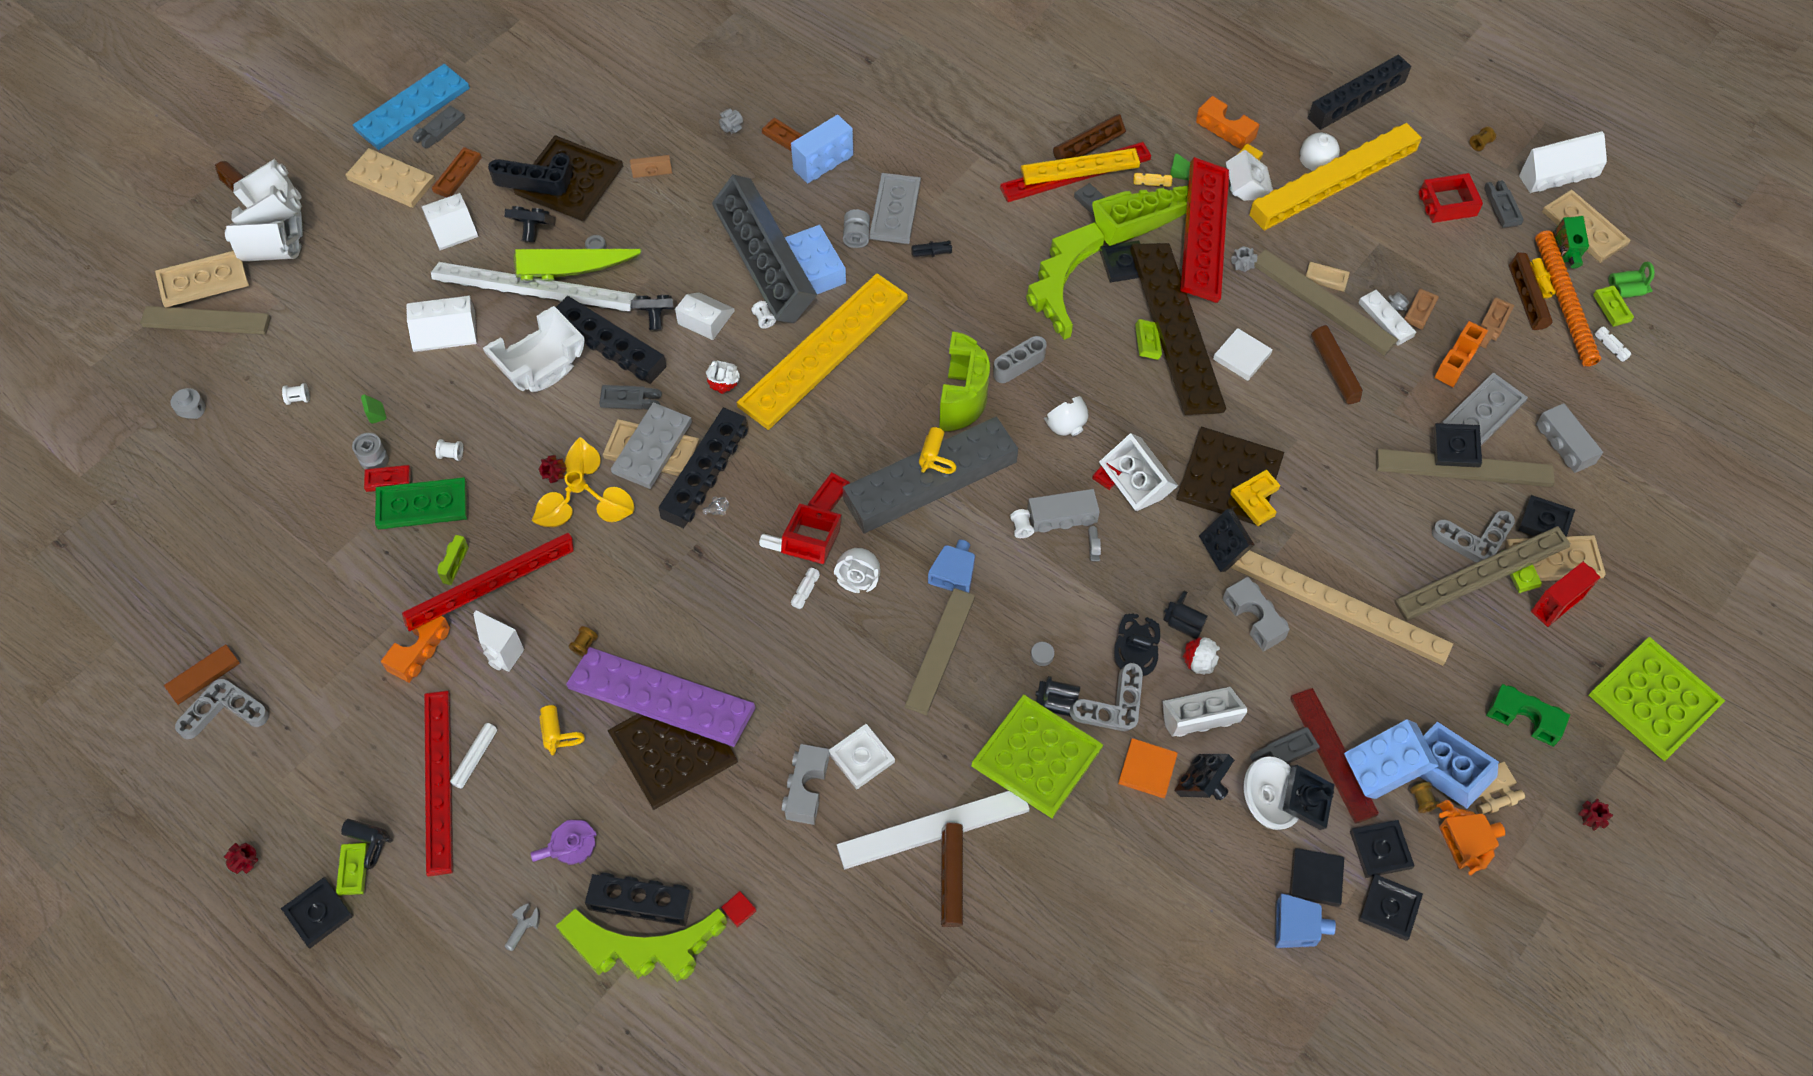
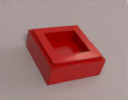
M1107 463V465L1112 470H1114L1118 476L1122 473ZM1102 465L1092 476L1093 480L1108 490L1115 485Z
M740 891L721 907V910L737 928L756 912V908Z

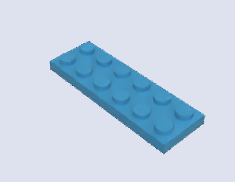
M443 64L354 123V130L377 150H380L470 89L469 84L447 65Z

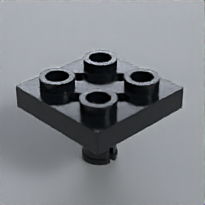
M512 206V209H505L504 217L523 223L522 241L535 242L536 224L555 225L556 217L549 215V211L539 208H532V211H530L529 209H524V207Z
M657 295V299H651L649 296H636V300H631V309L648 311L649 330H662L661 311L677 307V301L669 295Z
M1226 509L1199 535L1220 572H1226L1254 546L1253 541L1233 509Z
M1198 754L1192 760L1186 774L1179 779V784L1174 791L1180 797L1210 798L1213 795L1216 800H1222L1227 796L1229 790L1221 783V780L1235 760L1229 754Z
M1299 765L1291 766L1283 811L1319 830L1327 829L1335 784Z

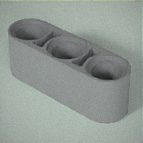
M1040 336L1031 337L997 357L994 361L993 369L995 381L999 383L1009 382L1041 363L1046 354V340Z

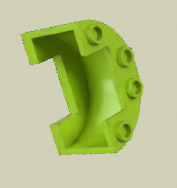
M952 331L949 348L951 359L948 378L966 380V385L962 387L943 384L939 428L943 431L962 429L975 422L983 413L988 396L990 362L987 353L977 345L976 340Z

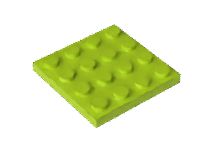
M1648 637L1589 694L1595 702L1664 762L1725 702L1721 696L1651 637Z
M1023 694L972 761L971 766L1053 819L1100 753L1104 744Z

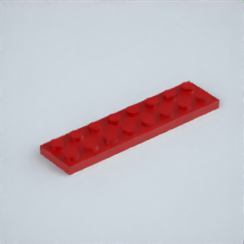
M1194 157L1190 162L1181 291L1218 303L1221 300L1229 169Z

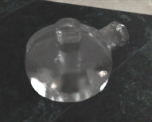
M715 496L712 498L713 501L709 506L702 509L704 515L712 513L713 515L721 514L722 516L726 514L725 511L729 508V502L725 497L717 498Z

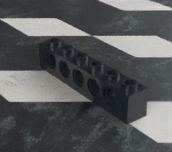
M1398 54L1312 102L1308 119L1319 130H1322L1404 84L1411 65Z
M567 295L556 306L558 311L584 336V343L591 350H597L607 360L616 362L623 370H629L634 373L639 380H645L651 384L666 368L665 357L662 353Z
M724 407L722 408L659 505L658 509L661 519L683 529L688 522L693 520L695 510L704 503L706 493L709 488L714 487L720 471H724L728 458L731 454H735L739 441L747 435L748 426L745 416Z

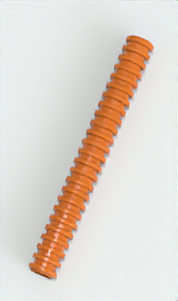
M1549 230L1542 231L1536 235L1535 242L1537 243L1546 271L1550 273V281L1555 289L1556 297L1564 313V318H1566V323L1574 339L1573 341L1580 355V360H1582V365H1596L1600 362L1601 355H1599V350L1591 334L1589 324L1581 308L1553 232Z

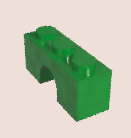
M1504 684L1495 692L1486 716L1507 726L1515 719L1516 715L1527 716L1534 725L1531 737L1553 747L1562 738L1570 718V714L1564 712L1561 708L1548 705L1535 696L1526 695L1515 687Z

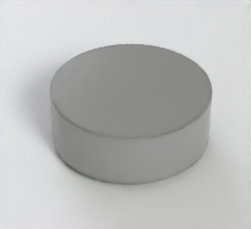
M593 235L586 239L585 247L586 249H606V243L603 237Z
M1038 642L1032 647L1031 659L1036 665L1047 666L1053 661L1054 649L1049 643Z

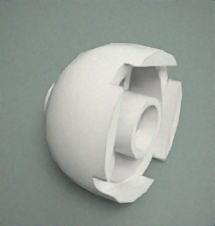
M1322 132L1310 135L1301 146L1299 153L1300 162L1309 170L1314 171L1317 167L1330 163L1334 158H1339L1340 148L1337 140L1333 136Z
M1081 396L1072 398L1074 403L1067 404V402H1064L1047 414L1048 417H1045L1044 420L1053 432L1063 436L1071 434L1074 437L1083 431L1082 426L1086 424L1089 415L1087 406Z
M852 548L845 551L839 557L834 575L836 574L839 585L848 591L860 593L859 589H867L866 592H869L877 585L880 576V564L876 556L869 550Z

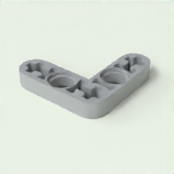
M1497 512L1481 539L1448 520H1439L1432 529V535L1440 543L1478 563L1497 553L1513 527L1515 519L1510 512ZM1503 519L1506 522L1502 529H1500L1498 525ZM1442 528L1446 530L1444 534L1440 532ZM1488 534L1497 535L1499 541H1491L1488 538ZM1458 539H1466L1469 542V546L1460 545ZM1486 546L1489 550L1485 556H1482L1481 552Z
M1129 663L1120 670L1116 706L1080 699L1070 707L1071 718L1079 723L1119 731H1129L1134 728L1139 718L1143 678L1141 668L1135 663ZM1129 670H1132V674L1135 675V677L1132 678L1131 681L1130 675L1126 674V672H1128ZM1125 691L1133 694L1134 701L1132 703H1127L1124 700L1123 693ZM1082 706V709L1084 711L1090 712L1091 710H1093L1092 714L1085 713L1082 716H1080L1081 713L1080 711H1077V708ZM1100 709H1104L1109 713L1108 721H1102L1099 718L1098 713ZM1126 713L1127 719L1131 720V722L1127 725H1125V721L1122 720V717L1125 716Z
M218 679L177 720L175 729L184 739L195 738L223 707L254 727L264 725L269 718V713L261 703L228 680ZM221 688L226 691L225 693H219L218 690ZM211 697H213L214 699H216L217 702L214 703V702L212 701ZM238 698L245 699V703L241 707H233L235 700ZM203 705H211L209 712L205 714L199 713ZM251 708L254 712L260 713L261 715L258 718L255 716L253 717L249 712V709ZM196 715L200 720L197 721L193 716ZM185 725L192 726L190 730L185 729L184 727Z

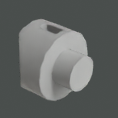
M191 388L177 391L170 401L171 407L176 414L184 418L198 419L206 409L199 393Z

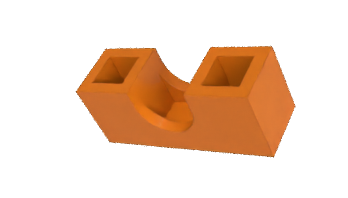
M1211 96L1199 108L1196 123L1240 150L1246 144H1250L1256 138L1260 124L1245 115L1238 120L1225 118L1228 105Z
M1469 321L1453 349H1450L1434 378L1454 388L1481 346L1488 330Z
M440 616L412 630L419 637L412 646L402 647L394 643L381 660L386 671L410 683L413 677L418 676L425 661L433 656L435 648L440 641L447 637L450 629L447 620Z

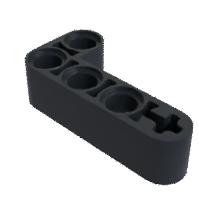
M564 153L553 156L549 167L501 159L492 160L488 164L492 182L496 186L551 195L564 194L573 175L569 156Z

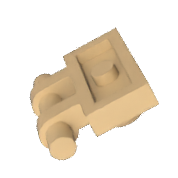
M1505 762L1498 764L1497 778L1476 799H1481L1483 803L1477 806L1480 814L1488 812L1492 814L1499 811L1501 807L1506 805L1513 806L1518 804L1519 800L1525 799V794L1522 790L1515 792L1510 790V787H1513L1517 782ZM1500 792L1502 796L1494 799L1491 797V794Z

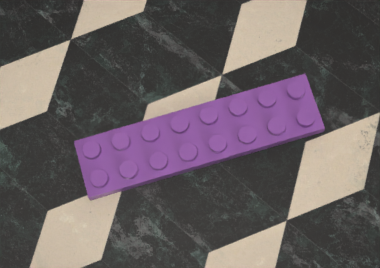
M591 647L588 648V653L583 656L566 683L570 690L735 747L755 710V704Z

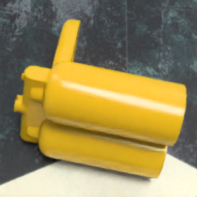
M930 428L919 458V464L922 468L921 472L923 473L927 468H932L946 474L956 471L957 466L953 461L938 456L944 437V431L940 428ZM934 462L947 464L951 468H943L940 465L934 464Z
M548 705L540 709L541 715L539 719L543 745L545 749L549 750L551 755H555L558 747L575 746L585 740L584 734L580 732L561 734L556 706ZM578 738L576 740L560 742L563 739Z

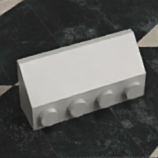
M1603 131L1532 149L1519 175L1529 193L1541 192L1548 188L1560 187L1571 182H1579L1583 179L1599 176L1607 163Z

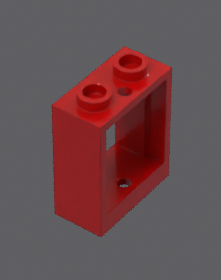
M1470 173L1426 179L1419 189V198L1423 201L1425 212L1430 217L1432 223L1476 217L1483 205ZM1458 190L1463 202L1440 205L1435 193Z
M799 503L782 535L781 553L824 564L840 532L842 514ZM804 525L829 532L826 540L823 541L797 534L800 526Z
M1583 561L1547 589L1531 612L1543 624L1549 627L1583 600L1601 577Z

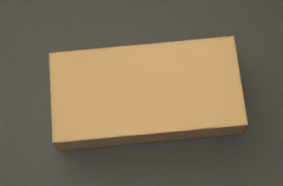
M1310 262L1306 277L1320 286L1344 292L1350 272Z

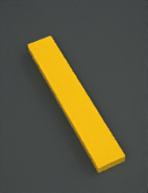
M1133 148L1021 165V173L1025 185L1139 168L1140 161L1136 149Z

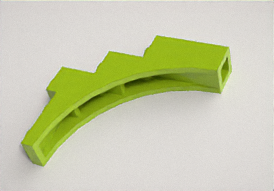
M1095 222L1053 238L1050 248L1052 258L1040 262V270L1038 271L1040 281L1028 285V294L1026 295L1028 304L1033 306L1036 312L1043 310L1045 316L1052 321L1056 333H1060L1064 340L1071 337L1073 328L1063 301L1064 285L1073 270L1090 255L1100 251V246H1103L1105 236Z
M574 909L556 925V928L598 975L602 972H608L615 965V960L619 958L637 979L642 975H648L655 968V963L658 962L678 983L681 979H687L694 972L696 963L692 955L702 952L707 945L706 942L712 936L717 937L724 931L727 921L725 915L717 909L701 922L685 930L665 936L643 938L624 936L605 930L589 921L578 910Z

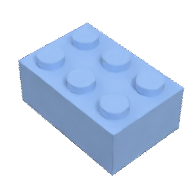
M836 115L791 143L793 170L808 184L818 179L827 171L834 169L843 161L850 159L853 156V128L839 115Z
M821 225L785 237L817 294L846 284V269Z
M1408 719L1344 753L1364 795L1373 799H1377L1439 766L1417 723Z
M1436 722L1424 735L1439 766L1419 777L1426 782H1431L1432 786L1467 809L1497 778L1499 761L1439 722Z

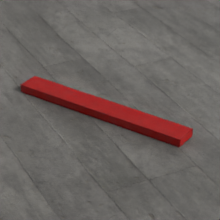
M1144 142L1113 150L1120 151L1135 148L1140 163L1151 160L1152 156ZM1106 173L1025 185L1022 177L1001 183L1000 190L1008 203Z
M569 533L561 535L402 612L405 627L408 631H412L573 552L571 535Z
M449 691L424 694L426 875L428 877L453 873Z

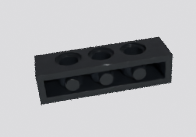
M602 872L600 875L592 874L585 905L590 911L686 926L693 897L691 891L683 885L674 884L673 887L663 886V883L650 880L648 883L639 882L634 877L626 876L624 879L615 878L610 873ZM621 890V894L618 897H609L612 891ZM641 893L646 895L643 901H634L636 895ZM670 898V902L667 905H658L660 899Z

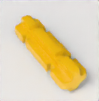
M1135 173L1133 183L1135 185H1142L1144 183V185L1160 186V184H1163V187H1170L1172 185V176Z

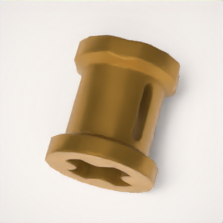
M1489 126L1483 127L1479 134L1470 137L1469 143L1474 150L1481 151L1485 148L1486 144L1495 141L1496 133Z
M581 626L578 630V636L574 642L569 644V649L583 657L588 653L587 650L591 643L597 640L598 635L593 630Z
M1431 782L1420 783L1410 789L1417 799L1419 813H1427L1439 808L1436 807V804L1439 802L1435 801L1431 791Z

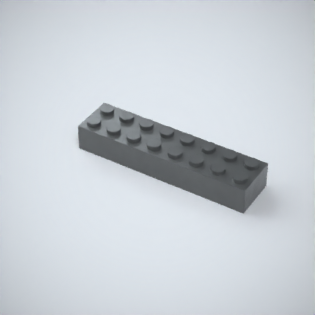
M732 174L712 202V205L774 318L777 321L795 323L817 296V293L751 178Z
M997 416L942 441L938 456L951 460L956 464L957 468L954 473L946 474L932 468H927L924 473L921 472L922 468L919 464V458L922 451L843 486V501L862 532L865 534L1017 463L1018 447ZM934 462V464L940 465L943 468H951L947 464Z

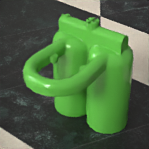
M1644 262L1639 270L1611 273L1608 279L1609 285L1615 286L1622 298L1646 295L1653 291L1650 283L1655 274L1654 266L1650 262ZM1646 267L1649 268L1648 278H1646V275L1644 273Z

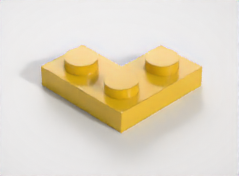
M1265 470L1232 489L1230 494L1258 527L1275 517L1276 510L1265 498L1278 491L1280 484L1268 470Z

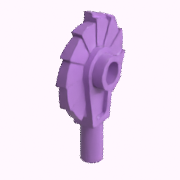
M567 820L552 832L551 842L548 844V847L530 852L532 861L535 862L551 856L552 858L558 857L559 861L568 865L581 864L588 857H591L593 849L596 848L594 837L597 834L586 821Z

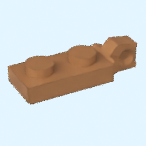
M1496 297L1494 298L1480 326L1488 330L1481 347L1486 349L1491 339L1496 341L1499 338L1515 305Z

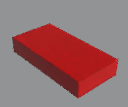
M831 472L809 501L808 506L831 512L843 496V486L850 484V482Z

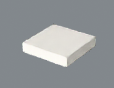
M1237 328L1215 353L1213 360L1249 381L1271 355L1273 349Z
M867 724L829 749L830 757L856 789L895 763V758Z

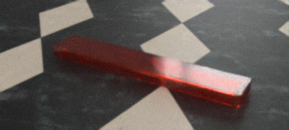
M1311 688L1292 695L1290 699L1304 726L1309 728L1320 748L1317 751L1355 824L1376 817L1379 812L1372 799L1364 795L1344 755L1346 750L1314 689Z

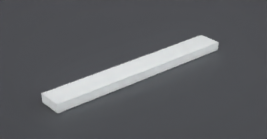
M1007 791L837 844V849L845 870L940 840L941 829L946 823L962 824L963 832L1029 812V806L1026 801Z

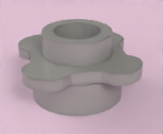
M1400 292L1393 296H1388L1391 300L1390 304L1397 311L1408 310L1406 306L1409 304V301Z

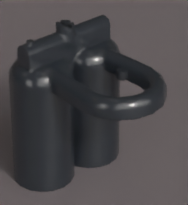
M1183 591L1177 603H1168V608L1164 610L1165 616L1163 620L1168 623L1169 627L1197 639L1203 630L1208 615L1183 604L1188 594L1187 591Z
M1048 676L1046 682L1040 681L1039 689L1036 691V702L1055 714L1071 717L1070 707L1078 701L1080 686L1052 681V676Z
M346 819L342 825L341 834L343 836L370 843L364 859V868L368 870L376 865L383 844L393 841L385 829L352 819Z

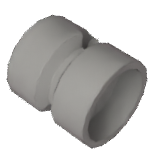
M854 209L844 215L843 242L845 245L852 248H861L868 244L870 216L867 212Z
M363 433L354 439L352 449L364 470L387 466L389 456L376 434Z

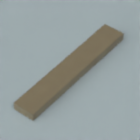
M146 306L140 324L142 327L266 335L271 317L267 313Z
M956 588L953 589L908 696L905 708L927 716L975 600L974 594Z

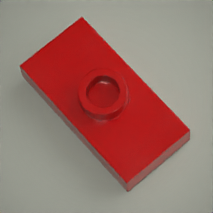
M409 465L365 469L364 489L366 492L376 491V487L411 483V468Z

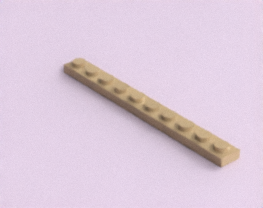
M1250 550L1231 566L1236 571L1442 666L1445 664L1453 646V643Z

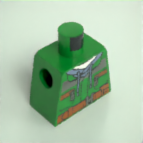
M1584 216L1564 217L1553 231V235L1563 261L1569 262L1570 267L1573 269L1579 268L1583 265L1582 256L1589 248Z

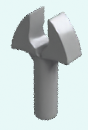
M1091 526L1088 529L1090 541L1089 558L1090 561H1100L1101 542L1098 538L1097 528Z
M525 904L513 912L512 916L517 919L518 924L505 944L507 950L513 951L527 928L534 927L538 929L540 915L537 907L532 916L526 920L525 914L530 909L529 904Z

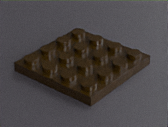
M554 135L533 165L549 167L553 156L556 154L564 153L568 155L573 175L566 192L562 195H551L513 189L514 193L517 196L584 221L623 168V162Z
M1201 426L1176 500L1222 514L1226 509H1233L1239 520L1256 525L1231 496V490L1265 470H1268L1276 480L1285 452ZM1271 495L1265 498L1268 502L1270 501Z
M639 713L607 730L653 810L738 763L729 745Z

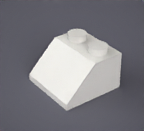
M1246 150L1226 162L1227 169H1229L1230 190L1234 196H1238L1244 201H1249L1259 197L1262 198L1273 190L1267 166Z
M460 193L421 206L440 250L478 237Z
M699 292L686 294L675 308L679 325L714 340L735 309Z
M476 610L473 615L479 642L484 650V655L489 660V665L496 670H501L502 668L509 672L524 651L516 630Z

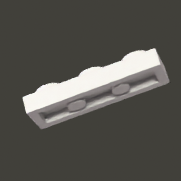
M1377 290L1360 298L1359 304L1382 329L1398 339L1397 345L1415 336L1416 331Z

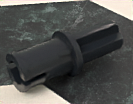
M950 240L934 243L930 241L927 244L913 245L911 253L913 257L929 255L934 257L938 254L952 253V245H950Z

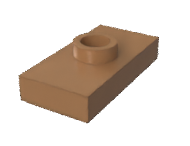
M669 155L630 159L633 178L672 174Z
M1419 289L1404 320L1408 324L1423 330L1439 296Z

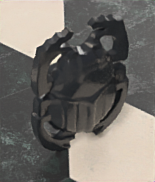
M1125 614L1118 629V634H1124V637L1119 635L1114 646L1115 663L1120 670L1129 663H1135L1141 668L1143 676H1146L1153 672L1157 665L1159 656L1158 646L1153 644H1159L1160 642L1159 624L1153 621V619L1146 617L1145 620L1148 623L1139 625L1135 620L1139 617L1138 614ZM1127 622H1133V625L1128 630L1125 629ZM1149 627L1153 629L1154 637L1150 634ZM1119 648H1120V652H1121L1122 658H1124L1125 662H1123V660H1122L1121 657H1120ZM1152 657H1153V658H1154V659H1153V662H1152L1148 667L1145 668L1144 666H1145L1147 663H1149L1150 660H1151Z

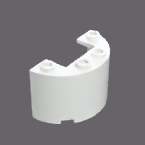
M273 159L234 184L233 193L247 207L244 211L240 207L232 210L231 220L236 225L268 224L274 221H285L301 210V194L294 188L287 176L288 171L283 164H278Z
M301 211L285 221L236 225L232 223L226 226L225 238L231 243L237 259L241 261L295 259L300 253L301 244H299V238L302 237Z
M555 306L541 312L537 316L538 331L527 335L526 338L505 349L503 339L499 338L483 348L485 354L521 391L529 389L531 392H536L552 386L574 367L572 362L575 357H580L582 353L584 336Z

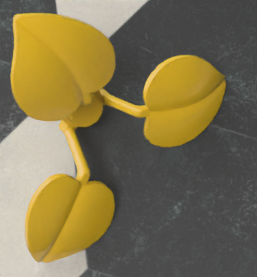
M579 437L571 446L565 459L567 467L565 482L568 485L565 488L566 499L557 492L545 494L537 503L532 521L543 527H558L565 524L573 514L571 506L567 504L570 501L571 492L580 493L584 489L600 501L596 510L599 517L606 522H618L633 514L635 507L630 495L621 488L608 487L604 491L603 497H601L588 486L584 474L594 473L600 466L601 458L594 447Z

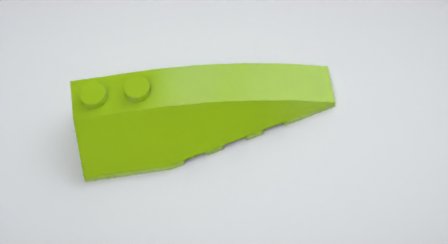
M1188 186L1173 187V190L1158 188L1156 192H1148L1147 189L1139 190V193L1133 194L1130 191H1124L1093 201L1092 207L1096 225L1105 236L1104 240L1109 246L1148 233L1186 214Z
M515 249L513 255L515 277H520L522 281H531L533 277H542L544 281L554 280V277L595 272L636 258L640 255L641 249Z

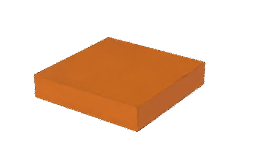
M1132 738L1118 784L1165 799L1178 753Z

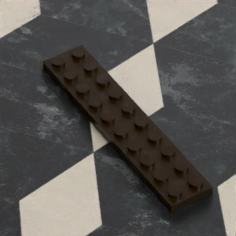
M1170 243L1132 244L1130 251L1153 321L1159 333L1160 342L1184 415L1224 413L1226 405L1188 295L1181 291V275Z

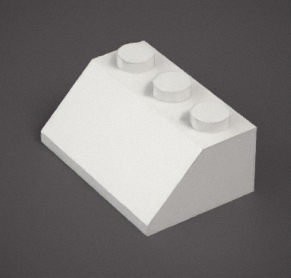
M470 296L407 303V323L414 352L477 344L475 309Z
M1132 433L1099 461L1135 511L1163 500L1178 486L1143 439ZM1107 463L1122 473L1118 476L1117 473L1107 465Z
M1231 687L1163 701L1165 727L1172 737L1185 736L1187 733L1197 731L1204 732L1220 726L1228 727L1242 721L1247 713V707Z

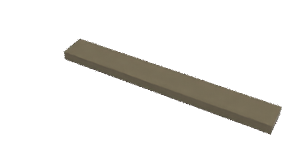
M1265 249L1257 256V262H1254V267L1383 356L1397 344L1398 339L1268 250Z
M1378 449L1376 452L1377 471L1553 487L1555 484L1553 465L1482 458L1481 467L1440 466L1435 464V454Z
M1557 526L1395 600V604L1407 622L1569 548L1571 543Z

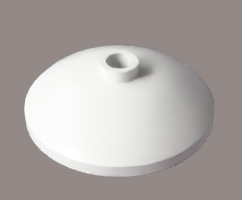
M1263 757L1250 765L1244 779V795L1251 813L1262 825L1270 829L1282 830L1294 825L1298 818L1283 811L1291 767L1285 761L1276 757Z

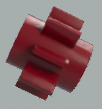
M550 455L545 459H541L542 464L538 469L542 479L549 478V482L554 483L558 482L559 479L565 478L563 474L566 472L567 467L563 462V458L557 459L556 455Z
M1595 799L1592 804L1587 800L1582 805L1584 809L1578 815L1582 816L1583 825L1592 827L1593 831L1599 826L1605 829L1609 825L1607 820L1611 819L1613 814L1609 813L1608 804Z
M234 843L224 855V858L227 859V868L236 874L242 870L247 874L259 860L256 858L255 848L247 843L241 846Z

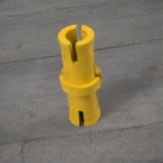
M1541 258L1533 259L1531 265L1544 298H1550L1552 294L1555 295L1556 293L1550 281V273L1546 271Z

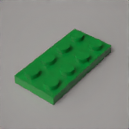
M465 477L376 487L375 526L377 530L467 520V481Z

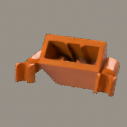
M1449 800L1436 804V807L1442 810L1439 817H1448L1439 828L1458 868L1462 869L1468 866L1470 868L1469 875L1486 869L1495 856L1494 850L1499 846L1497 838L1505 836V829L1502 823L1497 822L1490 825L1484 814H1475L1472 811L1454 807Z

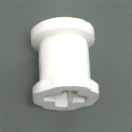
M759 301L751 308L752 313L759 320L758 325L760 328H769L776 322L766 301Z
M302 383L301 386L288 387L286 385L282 387L283 400L286 405L297 401L309 402L310 395L306 383Z
M442 439L438 440L436 446V457L438 459L443 457L454 458L456 461L462 459L463 443L461 441L450 443Z
M1019 509L1010 515L1011 520L1015 524L1016 530L1014 534L1017 538H1026L1034 533V528L1030 526L1029 510Z

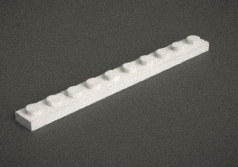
M439 262L431 272L432 279L441 282H452L463 286L470 285L482 289L489 288L501 292H513L520 295H532L539 298L557 299L559 301H562L568 295L583 305L612 308L619 311H631V300H636V294L553 280L544 281L541 278L535 277L531 281H522L520 277H515V274Z

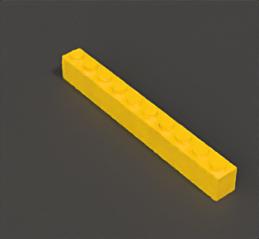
M1408 123L1396 126L1388 133L1381 134L1376 139L1365 142L1359 148L1352 149L1339 158H1334L1330 163L1324 166L1321 165L1310 173L1303 174L1299 179L1293 182L1290 181L1279 189L1272 190L1268 195L1255 199L1249 215L1265 231L1416 152L1422 137Z

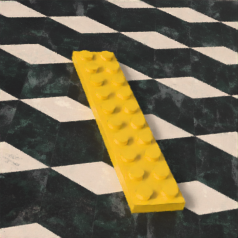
M876 273L739 399L737 407L769 430L908 300V294Z

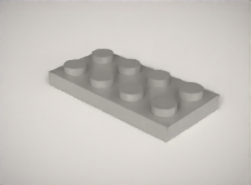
M881 174L870 229L871 240L910 243L921 177Z
M1493 372L1442 423L1480 425L1482 446L1526 402L1528 397Z
M653 402L611 468L612 474L651 489L691 425V417Z

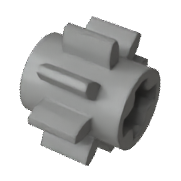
M730 108L720 113L722 118L719 120V125L726 133L730 131L732 134L742 129L740 124L743 122V118L737 110L732 111Z
M1243 246L1238 250H1234V256L1231 259L1232 264H1235V270L1239 269L1246 272L1251 268H1255L1254 262H1257V254L1253 253V248L1250 249Z

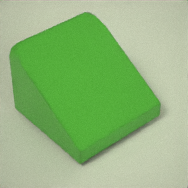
M1175 153L1170 175L1174 178L1189 181L1190 162Z
M365 394L361 395L363 408L369 422L373 424L386 420L387 417L382 402Z

